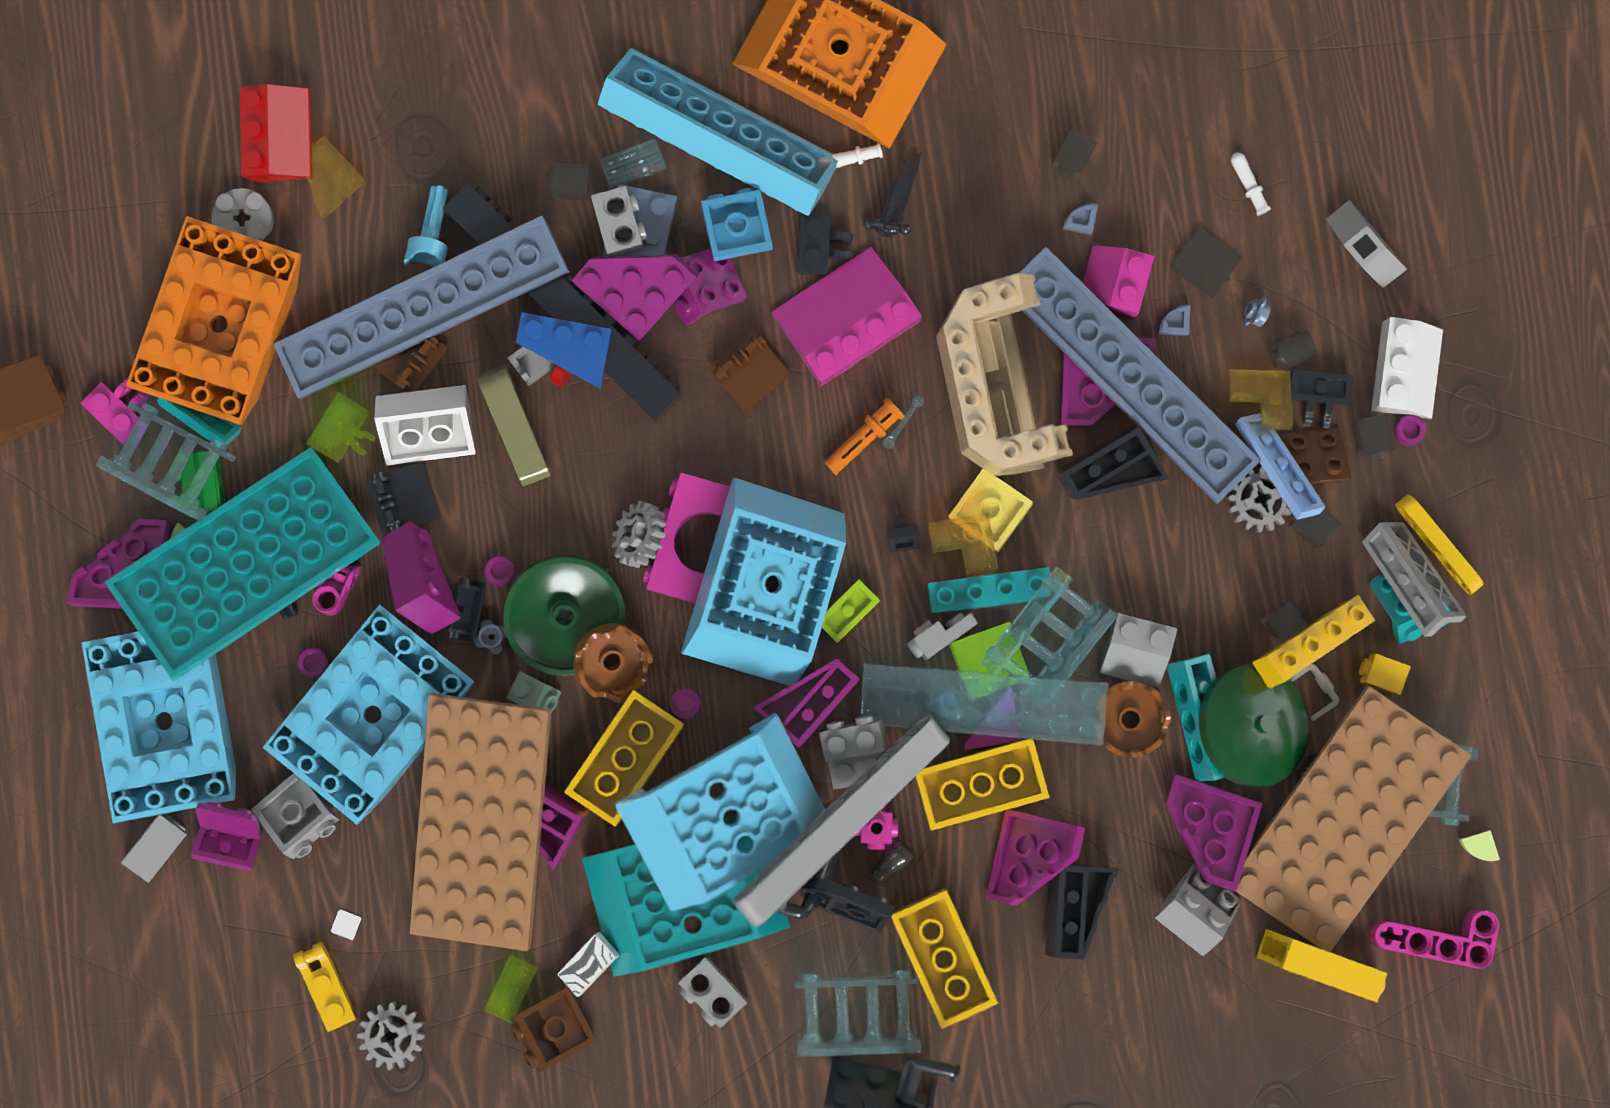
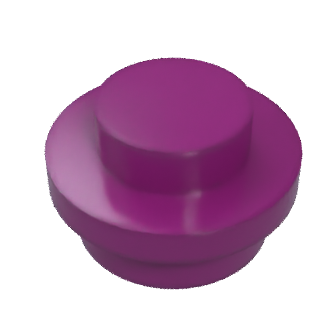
M691 689L677 690L670 699L671 711L682 719L695 716L700 708L699 696Z

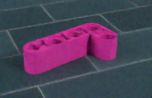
M1470 910L1465 915L1461 936L1386 920H1378L1371 925L1369 938L1374 945L1386 950L1473 968H1485L1492 962L1499 921L1492 912L1487 910ZM1484 915L1487 919V926L1484 930L1478 931L1475 922L1479 916ZM1387 930L1399 935V941L1391 938L1384 939L1380 937V933ZM1415 933H1419L1422 938L1421 945L1416 949H1412L1409 944L1410 937ZM1448 939L1452 944L1451 951L1446 955H1442L1440 944L1443 940ZM1478 945L1481 948V957L1477 961H1472L1470 951L1474 946Z

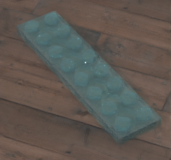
M865 662L863 664L860 717L873 715L874 720L882 718L884 726L912 728L919 720L931 715L945 732L1103 745L1108 683Z

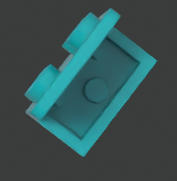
M1382 574L1373 578L1370 581V588L1392 619L1393 636L1398 644L1419 638L1422 632L1385 576Z

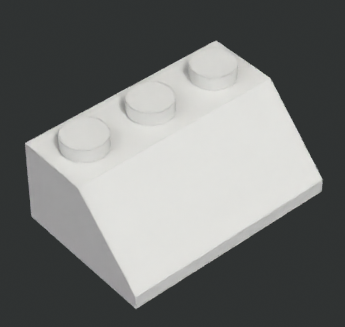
M1389 317L1382 322L1371 411L1405 416L1415 415L1419 418L1432 419L1443 334L1442 329L1422 321Z
M466 385L376 396L374 419L386 465L476 454L471 407Z

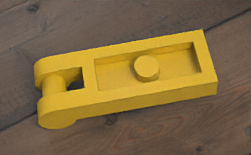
M320 941L306 952L301 950L294 953V961L301 971L327 1032L357 1019L358 1017L324 943ZM318 959L322 968L313 971L310 963Z

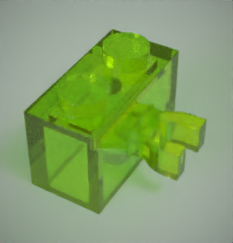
M338 392L306 444L339 463L350 444L354 451L365 456L367 451L360 448L359 443L353 439L355 436L360 439L367 438L372 442L376 439L375 436L366 431H358L370 412Z

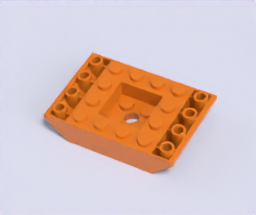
M767 0L737 54L733 65L890 149L943 53L946 43L921 21L881 0ZM837 40H842L848 44L849 49L846 53L838 55L832 51V44Z
M186 216L126 387L242 425L259 399L276 350L273 344L280 339L296 294L301 254ZM218 317H225L227 328L220 333L214 332L212 328L213 321Z

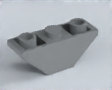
M1351 200L1347 201L1326 218L1342 244L1382 288L1407 270L1405 265Z

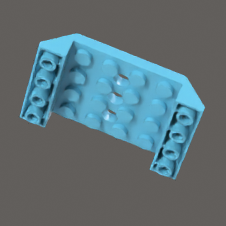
M776 713L751 726L749 729L752 734L647 793L643 789H639L614 803L670 911L705 903L761 871L825 811ZM715 782H721L724 786L723 794L718 798H711L709 795L710 786ZM729 809H735L738 813L737 820L731 825L724 824V813ZM742 836H750L751 846L746 851H738L736 847L738 839Z

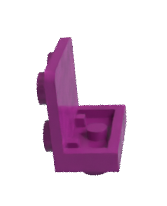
M711 249L681 257L684 262L698 273V276L674 302L676 312L681 317L684 326L695 323L709 312L741 303L747 298L731 258L713 261Z
M216 802L198 803L195 810L200 829L191 852L192 859L252 872L262 841L258 818L247 809L238 808L235 811L226 809Z

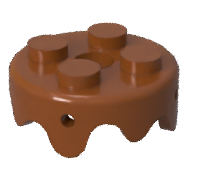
M616 623L603 624L587 632L579 641L573 657L576 677L584 689L595 698L605 697L618 703L625 702L633 690L642 687L646 683L648 666L653 662L651 652L641 636L632 628ZM614 653L618 655V661L615 665L609 667L603 665L604 658L608 654Z
M1135 681L1115 684L1108 688L1098 698L1092 713V725L1099 742L1113 754L1129 758L1143 757L1157 749L1163 743L1171 722L1170 710L1159 692L1148 685ZM1126 711H1133L1138 716V724L1134 728H1126L1122 723V716Z

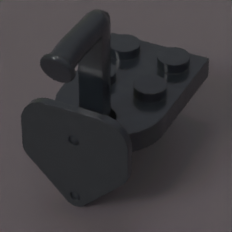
M840 848L797 890H800L799 894L803 898L801 907L787 900L778 910V913L790 918L803 919L811 915L818 908L880 933L891 919L895 906L888 904V900L881 896L872 895L870 897L862 894L853 885H840L829 881L839 856Z
M912 1056L906 1059L903 1071L900 1073L890 1069L833 1057L823 1108H933L938 1075L950 1078L951 1082H955L961 1073V1065H953L921 1056ZM922 1071L932 1073L927 1093L917 1090Z

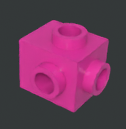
M884 806L855 836H860L861 843H867V849H885V844H892V837H898V819H892V812H886V806ZM875 822L882 824L883 829L879 834H874L871 831V825Z

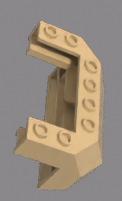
M1017 273L964 289L955 300L936 335L961 454L993 476L1014 475L1043 469L1044 462L1073 455L1072 449H1069L1067 442V425L1056 427L1049 425L1038 429L1035 427L1011 313L1041 305L1040 300L1036 298L1033 282L1035 277L1029 274Z

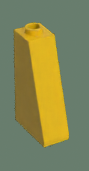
M1265 930L1256 958L1290 972L1378 1002L1379 996L1385 989L1387 973L1271 930Z

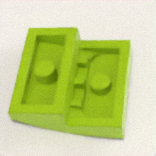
M1010 622L949 643L969 700L1031 678Z

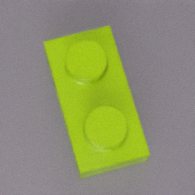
M859 579L826 611L822 629L838 643L880 600Z

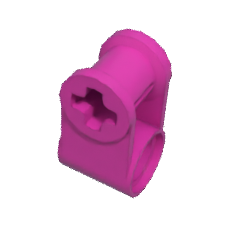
M348 565L340 570L346 576L336 573L319 584L312 599L315 608L329 616L341 612L350 591L358 579L361 567L358 565L354 567ZM333 593L336 598L335 604L331 608H323L322 598L326 594Z

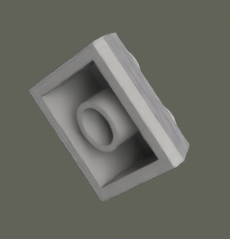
M1121 613L1114 614L1099 673L1159 688L1171 656L1178 628Z

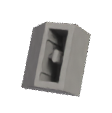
M1194 863L1165 899L1155 919L1200 955L1204 956L1224 938L1242 900L1228 889L1205 882L1197 865Z

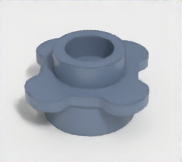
M1255 298L1247 304L1244 310V325L1248 326L1251 323L1260 327L1265 323L1271 311V306L1266 304L1267 298Z
M484 620L481 623V630L475 639V645L478 648L485 647L490 649L493 654L501 653L503 650L502 643L507 637L504 626L499 627L494 625L491 620ZM490 634L495 636L493 640L489 639Z

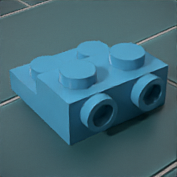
M751 188L738 190L735 195L724 197L723 194H715L707 197L705 201H701V209L713 261L773 250L760 190L753 191Z

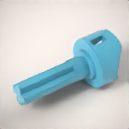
M437 185V187L431 186L421 236H414L408 239L407 250L404 256L405 265L424 263L435 267L445 262L448 247L438 240L444 215L443 207L446 205L448 190L443 189L442 186Z

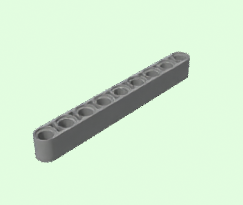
M928 715L909 729L738 893L733 902L753 926H758L767 920L948 745L950 738L933 717Z

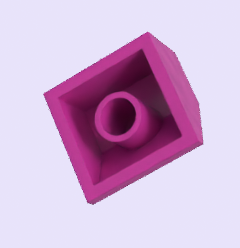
M1093 245L1082 283L1113 314L1135 319L1140 311L1155 256L1128 248Z

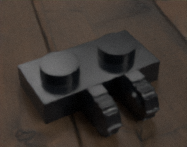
M801 213L797 274L827 276L828 259L851 260L853 252L848 250H829V241L851 242L853 241L854 234L841 231L830 232L831 215L809 214L807 216Z
M1299 369L1291 370L1288 400L1305 402L1303 425H1311L1314 417V403L1324 404L1321 426L1322 428H1329L1333 405L1348 407L1351 404L1353 376Z

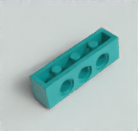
M1049 567L927 584L931 615L1053 598Z
M1210 654L1168 663L1167 670L1195 780L1201 782L1224 778L1225 776L1209 760L1199 731V714L1202 700L1207 689L1216 679Z

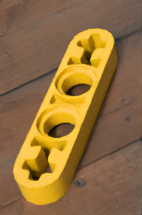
M1407 494L1395 504L1398 512L1466 593L1472 595L1483 586V581L1415 498Z

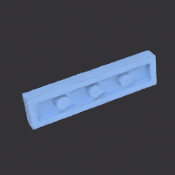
M1259 413L1241 417L1235 426L1252 452L1261 460L1259 463L1295 518L1301 519L1320 514L1325 505L1265 414Z

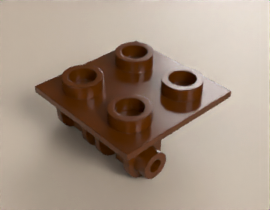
M755 329L707 366L744 412H747L791 376L790 372L768 347L765 339Z
M432 336L371 367L405 392H414L419 390L448 348Z
M1339 427L1280 434V439L1312 486H1315L1316 483L1324 485L1325 482L1338 481V483H1342L1343 480L1352 479Z

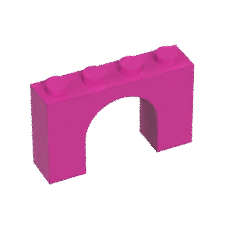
M680 473L679 479L673 478L669 495L673 496L671 507L664 508V515L661 519L666 522L663 530L666 536L660 538L659 543H661L662 548L655 551L656 558L653 566H647L643 582L648 583L647 590L693 604L696 603L704 574L687 568L679 560L675 545L676 537L682 525L695 516L713 515L721 518L729 493V486L685 473Z

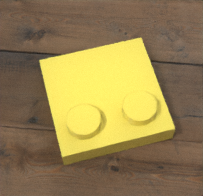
M982 469L948 517L999 552L1031 508L1033 502L998 477Z

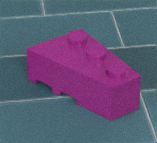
M410 521L382 537L395 611L430 634H434L459 620L461 616L428 531L419 528Z
M835 659L753 708L764 718L776 713L790 741L800 748L860 679L838 659Z
M545 784L539 851L548 860L547 864L554 870L563 861L591 810Z

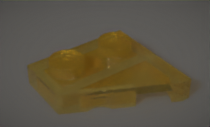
M325 136L312 146V178L308 180L317 213L324 220L366 181Z

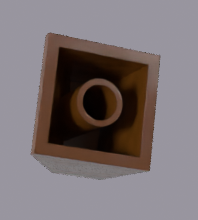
M40 355L0 369V447L62 418L65 406H67L64 393L61 389H56L52 381L54 379L53 370L48 362H43Z

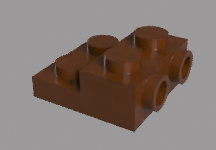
M569 987L563 988L510 1017L513 1024L509 1025V1030L513 1038L517 1042L522 1040L527 1050L523 1053L524 1059L530 1069L536 1067L538 1072L545 1071L596 1042Z

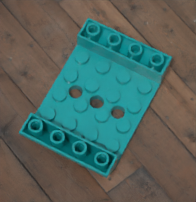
M738 815L723 819L724 824H733L737 820ZM742 836L738 839L736 845L738 851H746L750 848V836ZM636 844L582 858L602 935L620 954L610 964L614 977L655 968L762 938L790 928L788 917L778 913L779 908L763 923L753 926L734 904L733 901L738 893L761 871L705 903L670 911ZM694 915L700 918L702 927L698 932L690 933L685 929L684 921L688 916Z

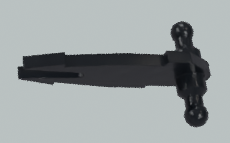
M911 147L902 160L903 163L885 201L886 206L882 217L877 220L865 219L863 222L865 229H874L882 237L887 238L898 233L902 235L910 234V225L902 223L905 218L903 213L911 193L915 174L919 169L921 153H915L916 148Z

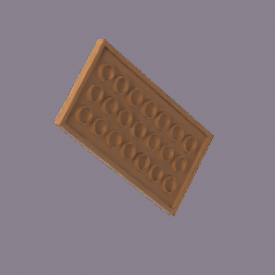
M1367 685L1248 852L1236 892L1322 950L1331 952L1472 755Z
M434 693L429 695L410 934L528 951L531 948L552 709Z

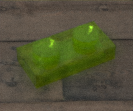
M511 954L484 1011L512 1024L510 1017L517 1014L539 967Z

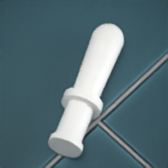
M880 143L862 149L857 146L855 147L856 150L832 155L834 159L839 161L836 168L855 162L863 164V160L883 157ZM827 157L819 158L817 162L818 167L827 169L833 159Z
M1242 153L1233 154L1231 163L1247 191L1245 193L1246 197L1251 198L1257 210V216L1268 212L1271 208L1267 205L1261 193L1263 188L1257 185L1245 156Z

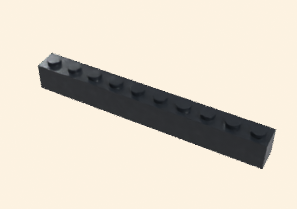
M467 183L443 207L445 213L478 246L513 230L514 228L509 224L512 220L511 217L501 207L495 210L488 203L491 198L481 187L478 186L474 189ZM567 273L526 292L550 318L612 330L604 371L656 423L682 398L678 392L681 388L680 385L670 375L664 378L657 371L660 367L658 363L648 354L643 357L636 350L639 345L630 335L625 333L622 336L616 331L614 327L617 323L606 312L600 315L593 308L596 302L584 292L579 294L572 287L574 283Z

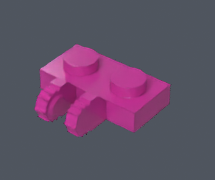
M128 378L116 388L115 392L105 383L101 382L80 404L123 445L127 446L147 425L135 412L146 402L149 394L138 392L129 404L126 405L122 399L132 390L126 387Z

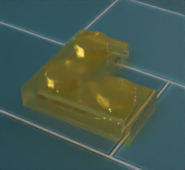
M1230 369L1228 374L1229 402H1259L1261 429H1292L1293 413L1290 371Z
M988 513L928 523L933 553L962 549L967 578L999 573Z

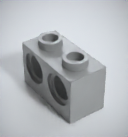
M626 186L591 195L608 257H618L643 250L642 240H646L647 236L643 222L637 223L634 212L639 211L635 194H628ZM614 201H620L625 204L623 211L618 214L609 212L608 208ZM621 230H630L633 233L630 241L622 243L616 239L617 234Z
M707 955L678 983L682 987L679 990L680 994L690 1004L695 1001L703 1009L700 1015L710 1026L716 1023L721 1028L748 1002V999ZM699 974L706 976L709 980V987L705 990L695 989L692 985V978ZM718 997H724L729 1001L730 1009L727 1012L719 1013L714 1009L713 1001Z

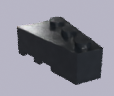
M1130 426L1055 472L1068 496L1075 500L1169 479L1138 426Z
M1070 864L1050 880L1045 955L1062 959H1085L1098 926V918L1103 906L1107 903L1109 890L1114 877H1117L1119 868Z

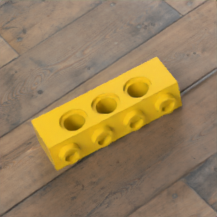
M1357 595L1340 603L1252 663L1267 687H1274L1296 675L1374 622L1375 619L1360 596Z

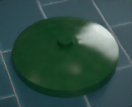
M555 555L536 561L516 577L505 597L503 623L511 647L526 664L547 674L568 676L575 675L573 657L575 649L583 636L593 628L603 624L616 623L625 625V606L616 582L601 566L589 559L575 555Z
M1247 664L1226 670L1211 683L1202 700L1199 714V731L1209 760L1223 776L1239 785L1258 787L1278 783L1287 778L1297 768L1306 751L1309 737V721L1304 701L1295 685L1289 679L1268 688L1255 666Z

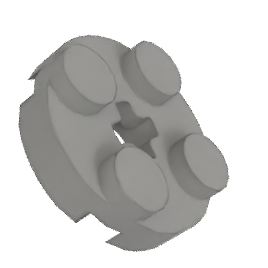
M245 188L234 189L226 194H221L216 199L211 218L212 225L260 241L264 240L267 235L269 236L274 223L272 209L265 199L253 190ZM244 211L247 216H250V220L245 221V226L240 227L239 222L235 221V218L239 216L240 212Z

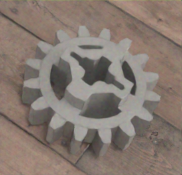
M1263 467L1258 469L1257 474L1252 469L1247 474V478L1244 477L1239 482V485H1236L1231 490L1235 492L1234 495L1226 497L1227 501L1234 503V506L1228 512H1237L1238 514L1234 522L1245 521V530H1249L1254 525L1256 533L1262 532L1264 525L1268 531L1274 530L1273 522L1282 525L1285 523L1282 515L1288 516L1292 513L1290 509L1286 508L1287 504L1276 487L1275 489H1270L1260 481H1266L1274 486L1269 476L1265 474ZM1248 485L1246 499L1241 501L1242 491ZM1258 495L1265 496L1266 501L1262 504H1256L1254 498L1258 497ZM1279 499V507L1273 515L1272 507L1275 500ZM1249 510L1256 513L1258 519L1252 518L1245 511Z
M639 501L637 505L630 504V512H622L623 518L621 521L616 522L619 527L618 531L613 532L612 535L617 537L612 547L617 549L614 556L620 558V563L639 568L641 564L648 565L649 557L652 559L656 558L655 551L662 548L661 543H659L660 538L666 536L662 532V528L666 526V522L661 520L664 513L658 510L659 507Z
M392 1001L389 1004V1008L386 1009L382 1003L377 1006L378 1014L370 1010L367 1013L370 1021L363 1020L360 1023L365 1028V1031L357 1034V1037L365 1039V1043L359 1049H368L370 1053L365 1059L368 1061L373 1057L376 1058L377 1068L384 1062L387 1063L388 1070L394 1068L395 1062L398 1063L400 1068L406 1066L405 1058L413 1062L417 1058L413 1051H421L423 1049L418 1040L424 1039L426 1034L419 1032L418 1029L424 1025V1022H415L414 1018L418 1012L414 1011L408 1014L407 1004L397 1009L396 1002ZM393 1016L402 1018L406 1024L395 1021ZM379 1020L380 1029L378 1034L372 1037L374 1025ZM389 1029L391 1032L398 1033V1037L394 1041L386 1039L385 1035L389 1032ZM411 1035V1043L405 1051V1038ZM381 1047L388 1050L390 1056L381 1053L377 1048Z

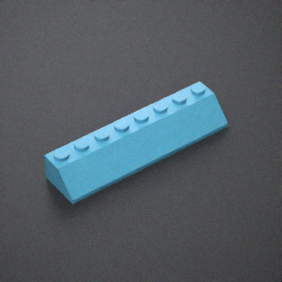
M632 48L629 49L606 77L597 104L809 216L822 196L839 162L832 157L833 154ZM827 157L833 160L827 169H821L817 164L819 158Z

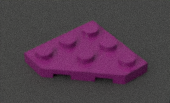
M664 254L663 256H594L572 279V282L640 341L698 276V273L677 254Z
M1138 338L1154 354L1155 339ZM1063 352L1060 425L1091 427L1115 403Z
M138 519L130 526L131 530L119 540L114 539L96 554L98 557L85 568L81 566L72 574L67 603L76 607L123 609L105 584V581L167 542L172 524L167 520Z
M1175 774L1165 801V806L1205 882L1236 891L1262 803Z
M1005 810L986 898L1017 906L1079 858L1085 828L1014 810Z

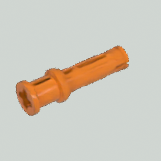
M886 397L884 404L873 415L865 417V424L823 462L837 475L877 436L879 438L886 435L885 431L898 419L902 420L905 416Z

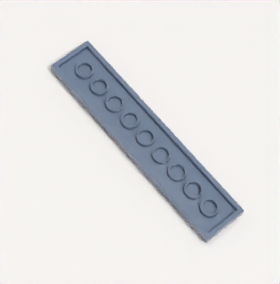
M540 216L284 338L273 345L297 398L302 399L570 271L545 217Z
M1047 247L1020 272V274L1034 275L1035 281L1033 284L1036 298L1040 300L1041 304L1022 311L1216 504L1261 461Z

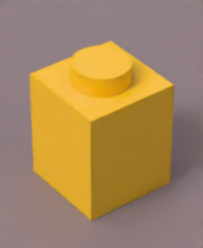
M1370 654L1369 658H1364L1360 665L1359 675L1362 676L1360 683L1391 695H1401L1411 666L1379 654Z

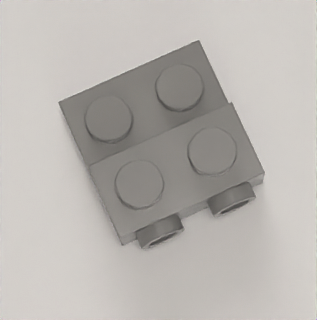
M960 613L945 624L948 628L946 631L939 621L934 625L927 621L913 632L916 637L908 642L907 646L917 659L922 656L924 660H927L978 623L971 613L966 617Z
M873 715L858 717L855 719L856 723L844 725L843 720L826 723V728L819 732L825 762H828L833 790L850 787L889 750L882 718L874 720Z
M294 773L251 809L281 852L291 859L306 856L312 850L311 844L319 837L325 838L332 834L335 830L334 824L340 820L326 800Z

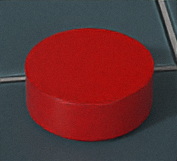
M555 365L551 374V382L562 388L567 384L572 374Z

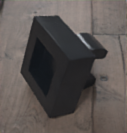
M906 515L894 517L895 528L887 529L890 553L920 548L918 526H908Z

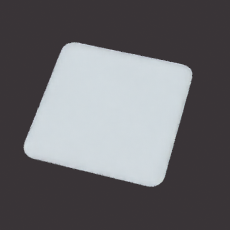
M339 910L331 932L353 940L361 917Z

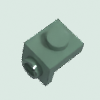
M519 671L506 698L518 705L552 709V713L557 706L561 691Z

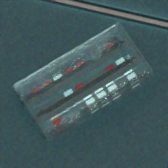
M656 139L600 159L611 189L618 187L619 184L623 185L666 169Z

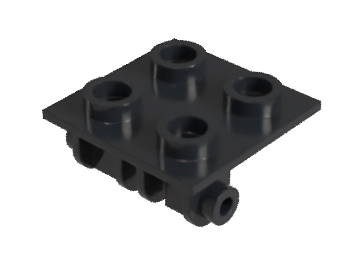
M423 461L385 474L383 472L376 473L371 476L372 478L365 480L383 537L410 521L419 526L441 518Z

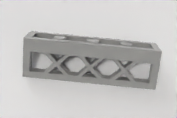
M1380 522L1362 541L1424 637L1433 636L1445 623L1462 622L1467 617L1404 522Z

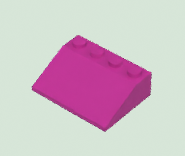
M872 247L771 312L820 387L918 324L922 318V315L906 291Z

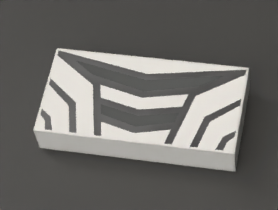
M598 932L557 975L578 997L589 988L620 954Z

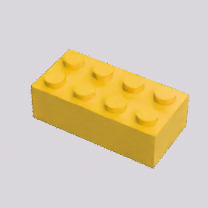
M633 690L564 793L613 826H617L622 818L614 803L639 789H643L686 724Z
M1033 738L924 767L915 776L931 831L1050 798Z
M945 888L893 911L891 917L942 1029L998 1004Z

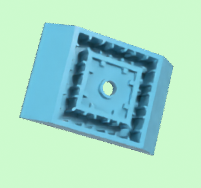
M733 478L681 653L788 686L798 682L812 661L845 550V513ZM774 575L778 579L779 585L776 591L770 593L765 588V581L769 576Z
M379 605L263 748L358 825L383 800L425 748L429 695L434 693L465 697L474 681L383 606ZM370 706H377L381 710V718L374 724L368 722L365 717L366 710Z
M139 632L82 642L112 822H123L195 808L198 803H221L235 800L236 764L216 654L173 682ZM164 712L170 714L173 720L171 727L167 730L161 729L157 722L158 717Z

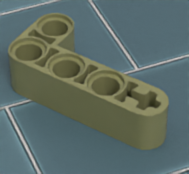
M507 364L478 374L479 386L522 486L525 487L551 476L547 462L517 394L516 386Z

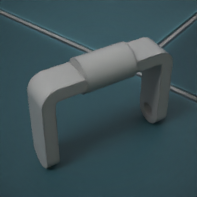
M1310 664L1289 680L1293 682L1311 670L1316 677L1315 681L1332 700V702L1310 716L1311 720L1314 721L1339 703V697L1334 692L1335 686L1325 672L1321 673L1316 665Z

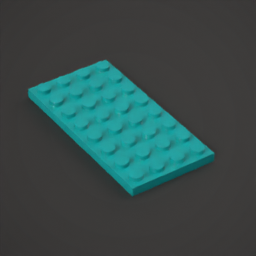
M310 447L105 581V584L174 682L378 546L380 542L313 448Z

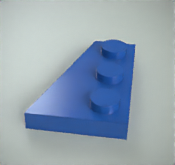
M521 312L516 343L601 389L612 330Z

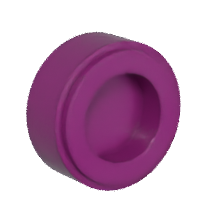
M1407 415L1400 418L1394 426L1396 440L1405 446H1413L1421 442L1426 434L1424 422L1415 415Z
M495 556L486 563L484 573L486 579L491 584L506 586L513 581L516 569L510 559L504 556Z
M307 648L299 655L297 664L304 676L318 678L329 667L330 661L328 655L323 650Z

